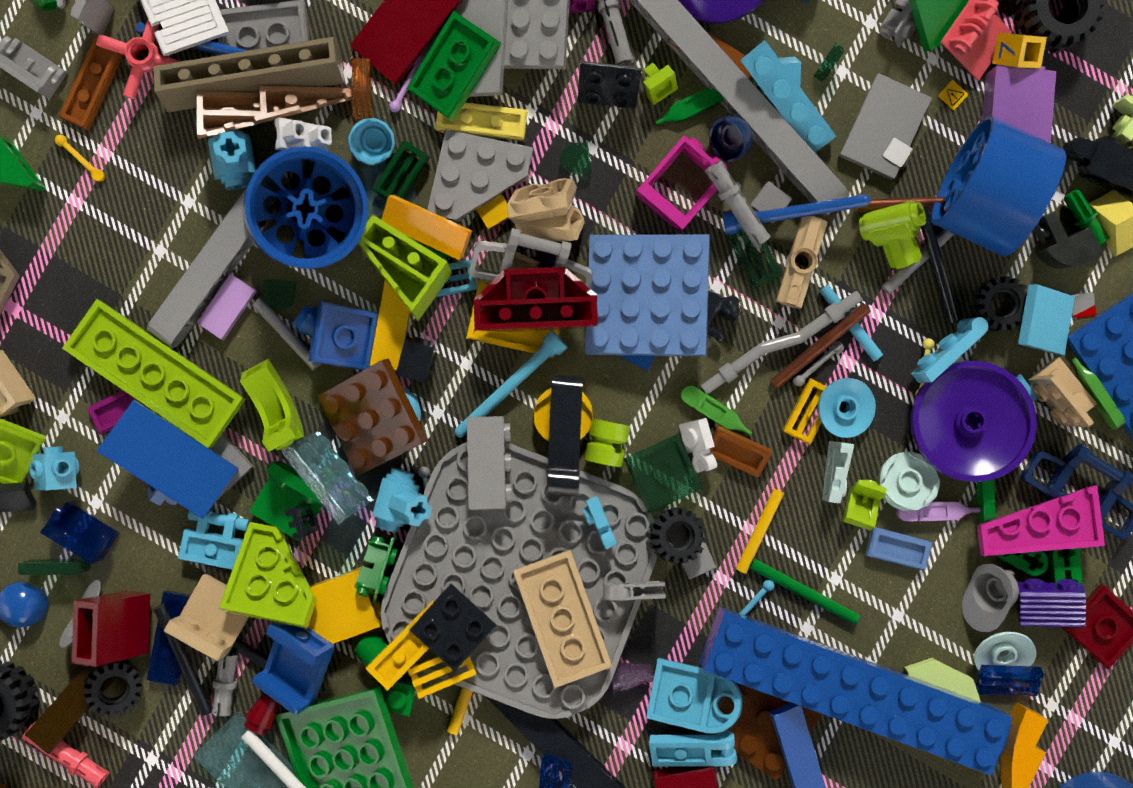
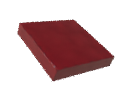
M1099 584L1086 599V626L1061 628L1098 663L1109 670L1133 644V611L1109 588Z

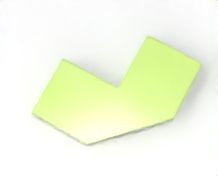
M934 658L904 667L906 674L911 677L980 701L973 678Z

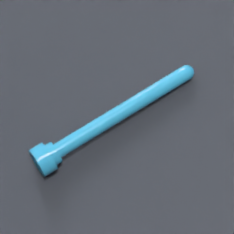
M551 330L543 337L544 341L540 344L541 348L468 417H485L549 356L552 358L556 354L559 356L568 346ZM467 418L455 429V435L459 438L467 434Z

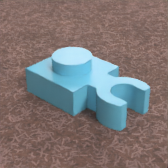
M598 496L586 500L587 507L582 510L588 525H595L605 549L617 545Z

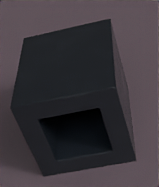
M415 336L413 342L405 340L396 375L428 383L437 352L436 348L430 347L431 341Z

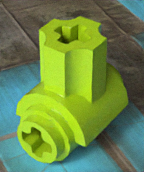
M907 201L865 213L859 219V230L862 238L866 241L870 240L877 247L883 246L890 268H905L920 261L922 258L916 236H918L920 227L925 225L926 216L920 202Z

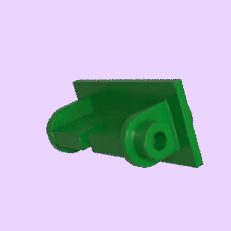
M374 536L368 542L363 562L374 566L373 569L361 566L357 582L354 586L357 589L356 594L358 596L367 597L368 593L373 594L372 602L375 603L378 594L384 595L389 577L384 576L386 566L393 567L397 549L392 548L395 538H391L390 544H385V540L378 536Z

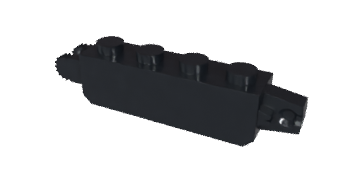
M1103 136L1093 141L1084 139V137H1077L1064 143L1062 147L1066 157L1080 163L1077 170L1081 178L1107 189L1115 190L1133 199V147L1130 149L1120 145V140L1110 136Z

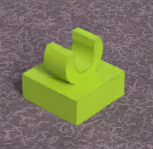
M654 63L643 69L647 75L645 77L646 80L643 82L646 95L653 105L678 89L675 73L669 65L660 71Z

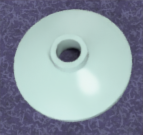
M1002 632L992 635L980 643L974 654V662L977 669L987 677L994 679L1012 678L1022 674L1031 667L1036 658V648L1032 640L1024 634Z

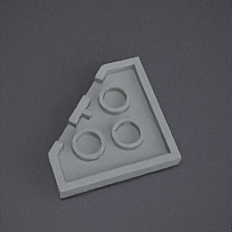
M446 129L427 210L452 222H460L472 211L485 206L514 185L518 186L527 180L533 156V147Z

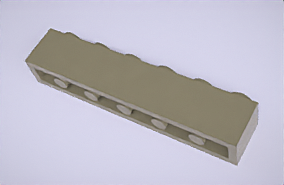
M334 37L153 66L154 92L167 112L197 108L196 91L259 93V85L326 87L344 84L342 58Z

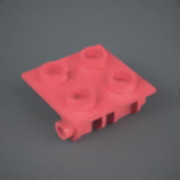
M969 0L940 42L977 81L980 80L993 61L997 34H1012L1010 29L996 15L999 5L996 0Z

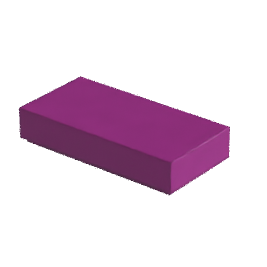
M122 390L86 409L99 435H103L113 429L133 400H136L146 408L148 407Z

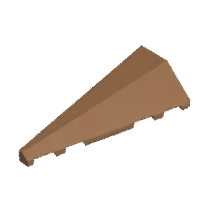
M259 85V93L196 91L197 139L352 100L351 88L263 85Z

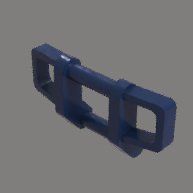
M1081 443L1075 446L1062 460L1043 451H1035L1022 471L1020 479L1040 491L1042 496L1049 500L1067 494L1062 489L1074 469L1082 462L1112 479L1104 486L1099 495L1102 521L1115 501L1127 509L1129 515L1119 531L1102 522L1103 530L1119 539L1124 540L1129 537L1133 530V504L1120 494L1132 483L1133 474L1126 470H1118L1090 453V448ZM1042 458L1058 465L1046 486L1032 478V473Z

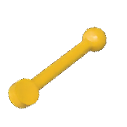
M57 135L55 137V143L58 146H63L92 173L93 180L101 182L105 179V173L95 169L67 143V138L64 135Z

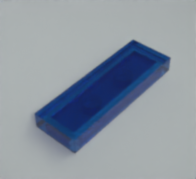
M166 590L163 592L161 604L166 605L173 619L180 616L191 595ZM158 621L147 680L176 686L180 682L181 669Z

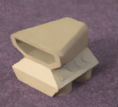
M563 178L547 184L524 186L516 189L507 203L508 217L515 224L516 229L521 230L522 234L554 242L574 241L578 239L585 223L580 210L572 205L577 189L573 179Z

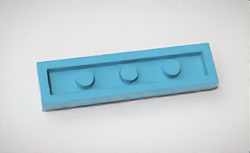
M765 40L740 60L782 117L815 153L837 137Z

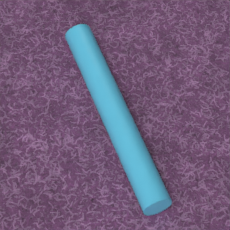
M829 284L819 291L829 305L834 302L838 304L841 301ZM848 310L844 313V316L846 317L851 312ZM859 323L849 329L873 361L883 356V353Z

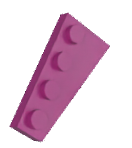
M1097 485L977 525L980 556L1105 546Z

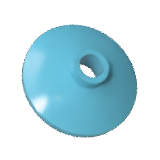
M841 378L829 384L821 394L818 404V414L824 428L831 434L842 438L855 437L863 433L872 423L876 410L875 398L870 388L862 381L854 378ZM844 401L846 408L843 412H840L839 406Z

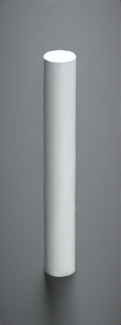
M248 730L241 737L288 788H306L253 731Z

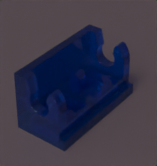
M66 502L62 508L58 506L45 527L40 531L44 536L91 564L102 561L120 533L71 502Z

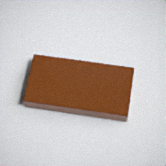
M717 425L712 435L715 447L710 448V453L713 454L715 459L757 478L760 477L772 455V449Z

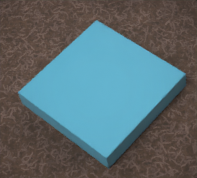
M1029 284L1018 344L1056 355H1065L1075 296L1041 285Z

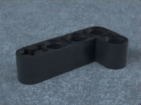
M552 375L547 496H579L582 376Z

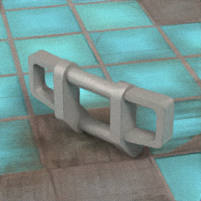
M511 228L507 243L478 241L475 244L469 267V275L472 277L493 281L503 269L511 268L517 245L555 254L556 258L553 267H566L584 275V284L590 288L593 277L592 270L568 259L571 250L570 242L562 241L558 243L522 234L521 230ZM481 251L504 252L499 273L476 267L478 255Z

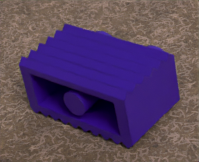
M1027 579L1025 583H1018L1019 597L1017 599V610L1020 626H1086V594L1081 583L1072 579H1060L1057 583H1047L1040 579Z

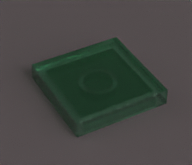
M679 434L624 458L648 513L703 488Z

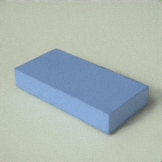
M875 527L871 530L865 555L925 571L933 542Z

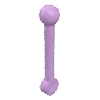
M421 56L413 64L414 66L396 99L389 104L392 112L400 110V103L408 90L406 88L424 60Z

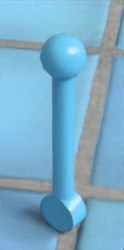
M764 581L763 588L739 614H748L767 591H772L774 589L773 581Z

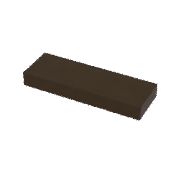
M85 665L25 734L26 737L47 754L52 753L89 710L90 707L86 703L84 695L85 677H88V671L91 668L94 669L95 666ZM112 677L103 681L100 688L101 693L114 681Z

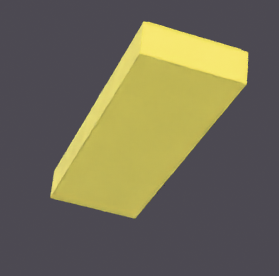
M465 102L454 121L437 111L435 129L440 132H445L447 129L475 136L524 142L528 110Z

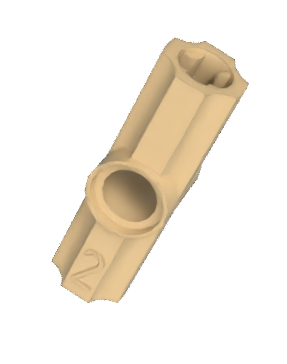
M815 216L801 217L791 252L786 259L785 272L775 302L788 307L802 308L812 272L818 264L817 256L826 230L827 221ZM796 255H803L807 258L808 266L805 270L796 266Z

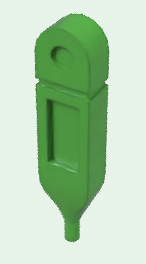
M1076 357L1073 358L1072 362L1076 366L1079 382L1096 401L1095 407L1101 412L1105 422L1112 429H1118L1126 423L1124 416L1116 408V404L1097 376L1081 365Z
M686 386L681 390L680 397L684 403L721 427L728 430L741 431L748 436L752 434V431L743 425L739 416L734 411L706 393H703V391L694 386Z

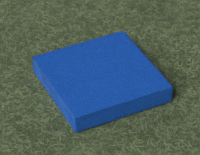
M319 302L308 361L362 371L369 368L379 313Z

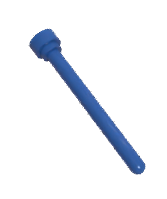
M863 194L755 212L761 223L866 207L870 204L871 198ZM731 210L723 211L726 235L737 234L738 230H743Z

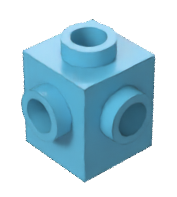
M63 446L43 447L44 453L32 454L33 460L30 462L29 471L34 479V490L77 488L76 475L79 472V463L77 458H75V452H63Z

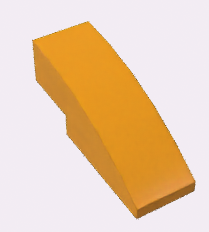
M1015 702L1010 714L1013 717L1004 753H1001L1002 788H1029L1046 754L1045 751L1037 746V743L1048 719L1036 711Z

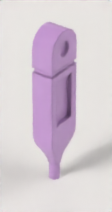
M932 501L928 506L917 511H902L896 508V515L904 521L958 520L969 513L980 512L979 507L970 508L955 501Z

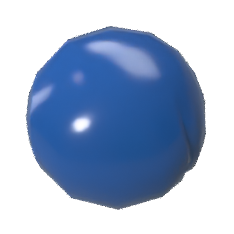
M16 582L8 584L0 592V619L7 625L28 627L38 624L45 617L48 600L43 589L31 585L30 582Z

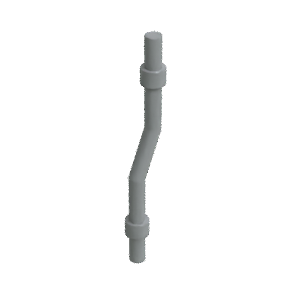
M855 291L838 304L834 302L825 308L824 314L800 331L759 343L733 363L729 364L728 362L719 368L720 372L703 383L701 387L708 395L726 381L730 383L736 379L740 371L764 354L803 343L831 322L835 324L845 317L844 313L860 303L863 298Z

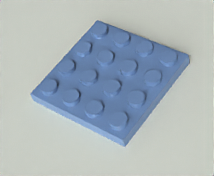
M590 235L588 268L592 270L593 277L589 289L597 294L598 326L586 327L585 354L707 357L710 235Z

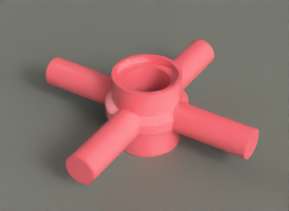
M149 20L147 21L143 36L132 38L128 43L101 34L96 42L99 47L126 55V59L132 66L123 96L133 100L136 98L144 72L154 71L153 66L181 62L160 54L158 47L154 44V33L158 31L159 25L151 26ZM148 49L149 54L147 58L138 61V53L141 50Z

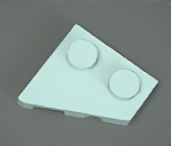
M829 441L822 500L841 503L842 497H845L847 491L846 478L854 444Z

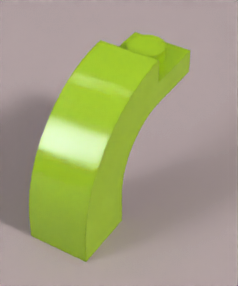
M266 359L242 372L240 383L250 396L262 419L264 426L262 443L268 452L273 449L277 451L284 449L296 440L304 437L302 423L294 402L270 360Z

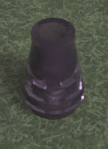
M618 662L610 683L611 690L623 692L646 682H652L653 670L651 664Z

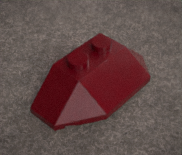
M566 267L503 269L474 299L475 331H544L598 326L597 294Z

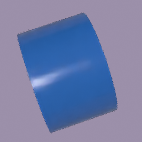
M989 115L985 117L968 136L949 167L936 196L943 197L946 204L935 202L931 211V223L1000 256L1010 255L1027 239L1051 202L1065 166L1066 153L1064 149L994 116Z
M316 147L288 148L269 157L260 165L250 179L243 198V218L251 239L264 254L287 266L310 269L324 267L339 261L357 245L367 223V196L356 172L337 155ZM302 160L314 162L310 179H303ZM285 173H292L297 177L298 186L296 189L288 190L282 185L281 178ZM265 175L278 186L279 190L277 193L259 185ZM321 177L327 181L328 190L325 194H318L314 191L312 184L315 178ZM346 186L350 198L333 201L330 194ZM306 195L307 205L312 207L313 211L306 215L303 224L302 213L296 211V206L303 203ZM268 197L276 198L280 203L278 213L268 214L263 208V201ZM289 202L292 203L290 213H288ZM330 205L336 206L341 212L340 219L335 223L327 220L325 216V211ZM274 218L276 225L261 233L257 222ZM281 225L288 226L293 232L292 239L287 243L280 242L276 237V230ZM330 226L346 234L339 244L326 231ZM312 229L320 231L323 235V242L318 247L311 246L307 241V234ZM297 239L303 241L304 259L292 257Z

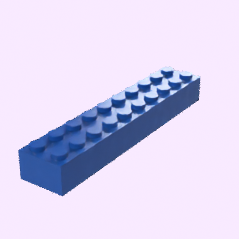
M720 606L699 660L700 666L706 672L989 775H993L1013 719L1012 716L994 706Z

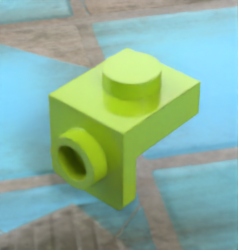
M858 480L849 489L842 521L871 531L875 528L880 500L886 495L887 488L879 486L878 483L872 480Z

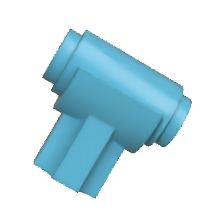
M240 129L213 135L208 140L214 180L221 179V184L225 185L226 190L245 189L251 179V175H254L256 172L251 137L248 134H244Z
M391 468L386 478H382L372 514L376 521V527L398 532L399 527H403V524L420 526L423 520L430 518L432 507L428 504V497L418 493L420 486L415 484L416 480L413 479L414 473Z

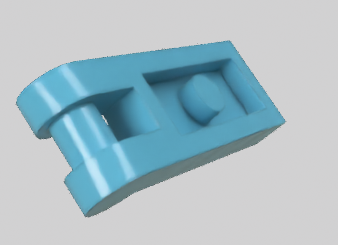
M982 317L960 320L956 333L944 337L938 344L940 347L933 354L929 353L918 361V367L911 373L918 383L933 382L988 331L987 320Z
M725 730L717 735H650L649 746L653 766H732L737 762L736 750L733 748L735 738L734 734L730 731Z

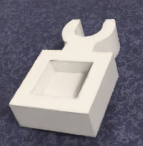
M707 418L680 424L679 428L686 453H693L692 464L694 471L698 473L717 468L716 459L710 453V448L715 446Z

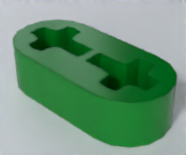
M1079 548L1069 549V554L1064 555V558L1058 556V551L1061 550L1047 551L1050 583H1057L1058 580L1067 577L1082 584Z
M1043 551L994 555L1018 570L1033 576L1044 573L1049 564L1048 557ZM1023 555L1035 556V560L1038 561L1036 567L1030 566L1029 562L1022 559Z

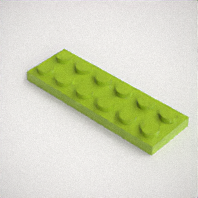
M96 299L62 347L69 354L210 449L213 448L246 400V398L98 299Z

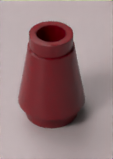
M263 692L245 715L246 721L244 726L255 733L266 735L268 729L271 730L273 727L279 703Z

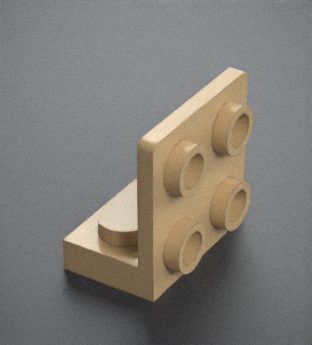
M1060 357L1052 359L1028 379L1029 383L1033 386L1031 389L1038 397L1037 399L1046 402L1052 410L1050 411L1051 416L1057 423L1064 426L1090 427L1094 423L1086 412L1097 404L1096 401Z
M204 574L180 616L171 619L164 632L219 661L228 655L249 616L221 610L219 606L227 585L209 574Z

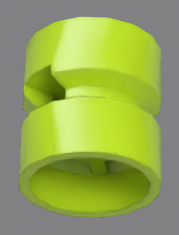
M592 418L589 435L593 440L587 443L584 460L622 467L625 456L622 444L628 441L630 426Z

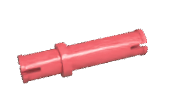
M33 725L26 730L22 739L62 764L72 776L76 774L95 788L101 786L107 778L109 771L89 759L87 753H80L64 741H61L52 753L47 754L25 736Z

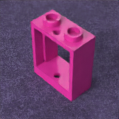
M685 135L642 183L635 194L679 233L684 230L715 194L717 188L712 184L690 211L684 215L652 186L682 152L704 171L720 161L717 157L712 159L704 152L705 147L693 137L689 139Z

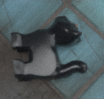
M712 290L708 292L707 336L714 337L719 343L724 341V334L721 330L712 327L711 323L716 313H719L722 318L731 322L739 319L738 315L741 309L739 305L740 299L737 296L722 297Z

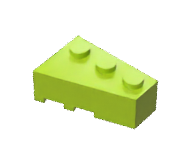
M374 215L366 223L358 245L416 320L419 321L452 275L448 262Z

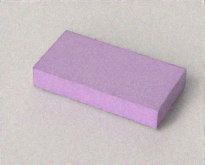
M229 274L197 323L221 340H225L257 290L233 274Z

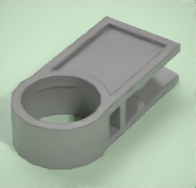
M647 581L603 584V600L619 601L666 598L663 591L665 582Z

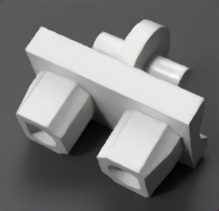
M280 117L274 120L277 130L276 150L282 151L288 148L307 146L328 151L327 146L332 143L331 128L328 126Z

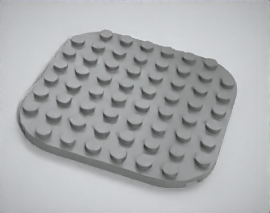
M505 442V454H511V472H505L506 484H512V502L506 503V509L469 510L467 443H464L449 451L438 462L430 476L423 494L428 497V504L432 507L430 518L423 520L420 526L411 525L383 596L381 606L382 628L390 643L432 600L435 601L452 583L497 624L470 655L477 674L457 682L455 685L539 717L550 719L571 717L593 706L604 695L612 681L642 599L603 600V584L649 581L657 559V555L654 553L655 550L649 545L651 539L648 538V533H651L649 525L654 523V519L646 504L633 492L581 470L578 497L547 496L548 458ZM595 496H598L610 529L617 542V545L608 549L604 548L595 525H588L582 510L587 507L585 501ZM571 550L613 667L554 688L513 570ZM428 649L411 667L437 657V655ZM441 662L421 672L429 674L448 665L445 662ZM467 665L458 668L455 672L451 671L437 678L445 680L468 670Z

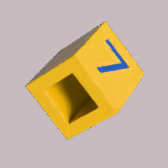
M998 33L992 64L1041 69L1047 37Z

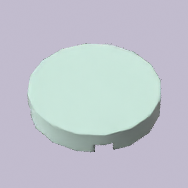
M907 451L891 456L881 466L878 474V485L887 488L886 495L883 498L892 507L902 511H917L928 506L936 498L940 487V479L938 478L937 470L921 454Z

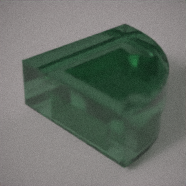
M835 43L813 77L821 82L825 80L844 53V48Z

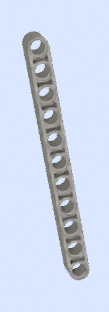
M628 0L707 88L710 90L714 88L715 91H718L723 96L724 100L720 103L732 116L741 117L749 124L753 132V140L810 203L849 197L850 194L843 183L678 0ZM672 44L678 46L681 50L676 49ZM831 212L823 213L822 215L828 216Z

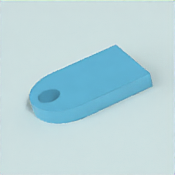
M658 658L646 718L704 733H719L732 727L740 717L743 705L741 691L736 682L706 672L701 667ZM723 696L730 697L734 702V710L731 714H724L719 710L718 702Z

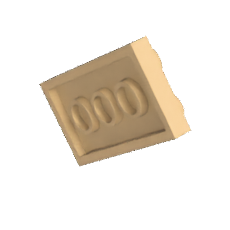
M571 550L513 570L554 688L613 667Z

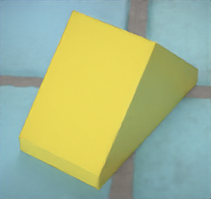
M1115 190L1088 203L1093 212L1097 211L1098 215L1096 217L1110 237L1106 243L1113 256H1118L1132 248L1133 203Z

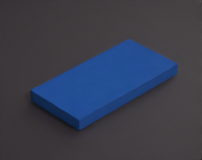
M136 400L132 401L97 449L98 453L202 519L239 469Z

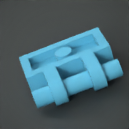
M209 509L202 519L189 510L188 520L198 521L196 530L184 529L178 559L232 570L243 539L235 538V532L237 529L246 531L250 520L239 518V515L229 513L228 515L214 513L213 509ZM210 524L223 526V535L208 532Z

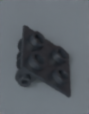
M581 61L577 102L590 105H609L619 108H636L642 68Z
M451 583L409 631L455 672L497 624Z

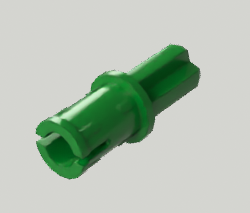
M1080 190L1071 191L1064 196L1065 203L1076 219L1075 226H1079L1081 230L1091 228L1099 245L1110 239L1096 217L1098 215L1097 211H1092Z

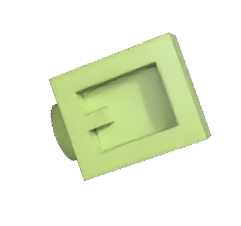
M1129 94L1116 100L1112 105L1113 108L1123 114L1114 124L1112 129L1115 132L1111 136L1120 140V145H1124L1133 139V96Z

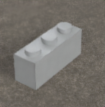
M504 416L467 417L469 510L506 509V503L512 502V484H506L505 472H511V454H505V442L511 441L510 423H504Z

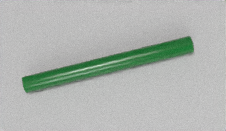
M755 558L753 559L749 567L752 571L853 625L858 622L860 614Z

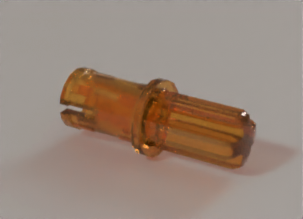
M351 58L352 86H349V90H352L353 117L357 120L371 118L370 90H373V87H370V59Z

